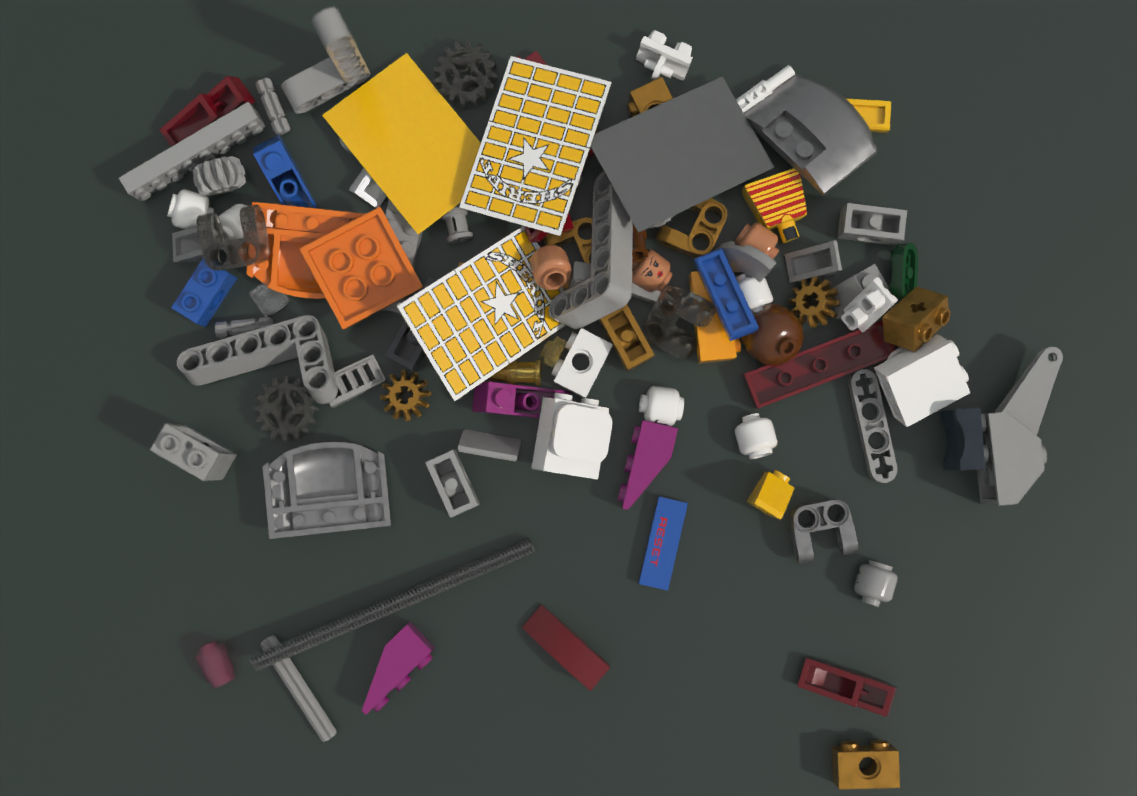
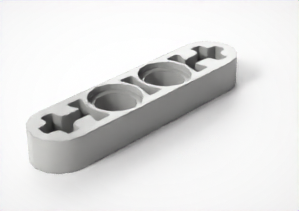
M860 369L850 375L848 386L866 467L873 481L888 483L897 475V463L879 383L876 375L871 370ZM860 374L863 375L864 379L870 380V384L866 385L867 395L873 393L874 398L859 401L858 396H864L863 388L856 386V381L860 380ZM867 403L873 404L877 409V415L873 420H867L862 415V407ZM873 432H878L883 436L884 443L879 449H873L868 443V438ZM886 451L887 456L881 457L883 465L889 466L890 471L885 472V478H883L882 474H876L875 468L880 467L879 458L872 459L871 454H881Z

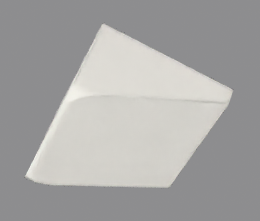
M365 168L362 169L349 189L375 208L380 207L387 197Z

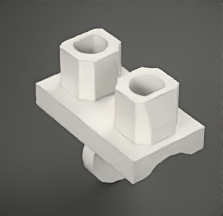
M656 30L652 31L648 37L644 36L635 60L644 63V67L654 71L651 80L658 79L661 74L670 79L673 76L683 81L693 58L690 56L692 47L683 42L677 43L675 49L664 45L667 39L666 36Z
M877 277L843 309L845 313L841 316V319L850 330L853 331L859 328L863 333L890 309L898 299L890 294L888 289L884 288L881 279Z

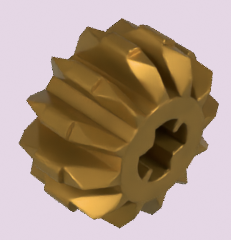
M813 276L810 283L808 280L802 279V289L792 288L793 293L797 294V297L788 300L790 304L796 305L791 311L795 316H799L798 320L802 325L808 322L809 327L816 328L818 321L824 326L827 325V315L834 318L837 316L832 307L841 305L839 300L832 299L839 293L836 288L830 289L831 282L826 279L821 282L819 277ZM812 298H816L819 301L817 307L810 303Z
M405 370L401 371V381H399L397 376L391 374L389 377L394 385L390 386L383 383L382 388L390 392L389 394L380 395V400L391 401L384 407V410L389 412L396 407L393 413L394 419H399L402 412H404L405 421H411V411L420 418L422 412L418 409V406L420 405L424 408H429L430 406L429 403L422 401V397H430L432 393L430 391H421V389L427 386L428 382L422 380L416 384L419 378V374L416 372L411 375L409 381L408 373ZM404 388H408L407 391L411 393L413 392V397L408 398L407 404H403L404 400L399 399V394L404 393Z

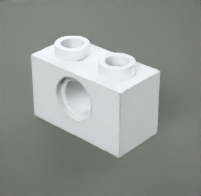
M582 328L578 334L572 332L565 346L569 350L565 360L559 358L551 373L556 376L554 383L582 398H586L613 344ZM575 356H586L589 360V366L582 371L576 370L572 365V360Z

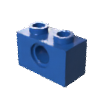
M203 257L171 308L194 323L207 327L237 280V277Z

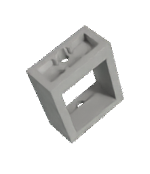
M165 423L150 449L152 452L203 481L223 480L237 456L236 453L187 425Z

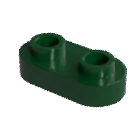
M913 243L898 244L891 253L892 280L889 284L890 294L898 299V303L917 286L918 251Z

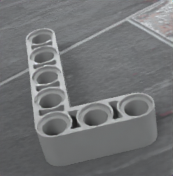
M337 8L325 9L312 18V24L330 57L290 77L281 85L296 114H301L361 84L371 75Z
M604 171L597 176L593 186L591 278L557 295L549 307V316L552 319L575 330L621 309L629 302L632 294L633 222Z
M310 315L300 316L183 351L177 358L178 369L191 384L196 386L298 358L303 383L317 403H329L338 393L327 336L318 320ZM319 357L316 361L311 362L314 358ZM325 382L322 387L316 388L320 383Z

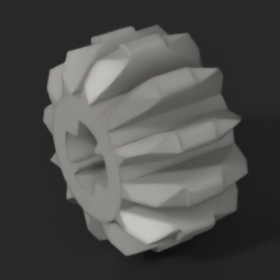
M224 156L198 164L192 170L195 187L198 188L199 194L205 196L224 194L241 188L246 183L244 167L241 165L240 159L233 156Z

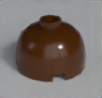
M768 304L763 306L764 310L758 314L753 313L759 327L758 330L741 337L748 354L755 360L768 366L782 365L791 361L800 351L804 340L801 322L788 308L779 304Z

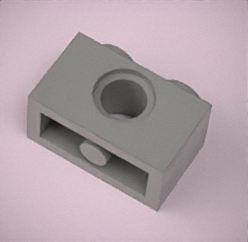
M847 203L840 209L837 239L896 246L904 240L907 210Z
M451 450L425 462L450 518L480 505L456 450Z

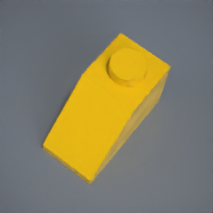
M774 470L773 474L764 472L746 502L768 516L781 520L795 487L788 484L790 481L789 477L777 470Z

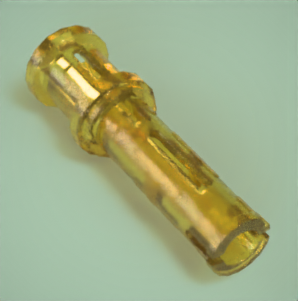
M536 359L535 362H517V360H514L485 381H507L508 384L516 385L517 382L535 383L536 386H541L542 361L541 359Z

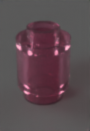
M212 641L198 648L200 654L196 655L195 658L206 682L211 683L213 688L222 686L235 678L233 673L235 667L223 643L217 645L216 641Z

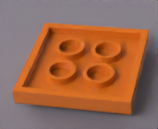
M381 207L300 248L343 330L423 288Z

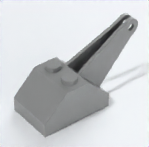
M1048 347L1040 350L995 412L984 414L986 430L983 432V444H986L988 448V461L985 463V469H977L980 504L996 506L1018 504L1045 470L1044 463L1047 461V452L1037 433L1057 373L1063 361V354L1057 347ZM1049 354H1050L1051 357H1052V360H1051V361L1048 359V355H1049Z

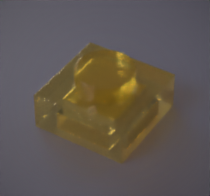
M556 336L553 342L547 341L540 355L545 358L543 365L554 369L565 349L566 340Z

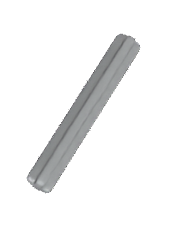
M272 635L263 640L260 646L263 651L267 652V649L270 651L271 647L274 649V646L277 648V645L281 646L276 636ZM283 659V661L273 664V667L321 741L325 742L334 737L337 733L336 729L291 659Z

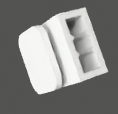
M936 334L916 352L900 347L890 353L887 361L874 367L894 418L906 427L970 394L966 383L969 381V377L965 369L958 362L959 351L952 340L948 341Z
M555 393L554 398L543 397L531 469L598 479L600 463L607 456L611 436L612 419L609 415V408L598 406L599 400L581 398V403L572 401L573 396Z

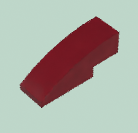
M226 76L207 94L200 93L167 122L160 129V132L172 147L243 104L249 102L252 105L255 100L239 77Z
M542 604L522 626L544 650L590 691L610 669L608 662Z
M810 658L805 659L797 687L885 717L890 713L897 686Z

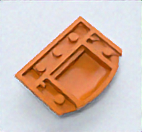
M252 202L247 275L252 279L255 276L267 285L268 288L283 294L302 298H326L300 248L366 213Z

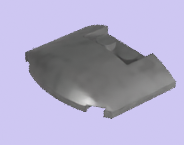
M795 74L773 90L771 95L744 113L752 129L823 196L877 152L870 128L856 108L840 93L812 78Z
M321 442L289 450L275 459L270 465L268 462L263 466L269 539L391 526L385 457L379 451L377 454L366 447H362V445L353 443Z

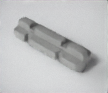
M269 78L258 80L255 85L261 96L267 116L272 121L271 126L276 135L288 133L290 126L286 118H284L285 114L278 96L274 92L275 88Z
M270 317L259 318L258 321L254 318L232 320L231 323L227 321L216 322L215 334L218 338H228L230 335L235 336L273 325L274 321Z

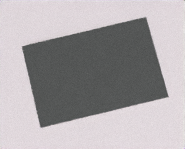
M723 76L594 134L590 146L638 233L774 168Z

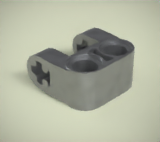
M827 499L795 506L790 511L791 540L798 564L814 561L810 532L835 528L837 543L842 556L858 553L855 526L850 509L845 502ZM835 504L840 509V516L837 520L831 521L828 518L827 511L830 506ZM807 510L811 515V522L807 526L802 527L798 522V515L801 511Z

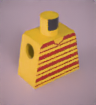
M794 168L752 182L743 187L741 190L742 195L757 222L769 230L778 228L783 243L800 237L795 222L807 215L801 175Z

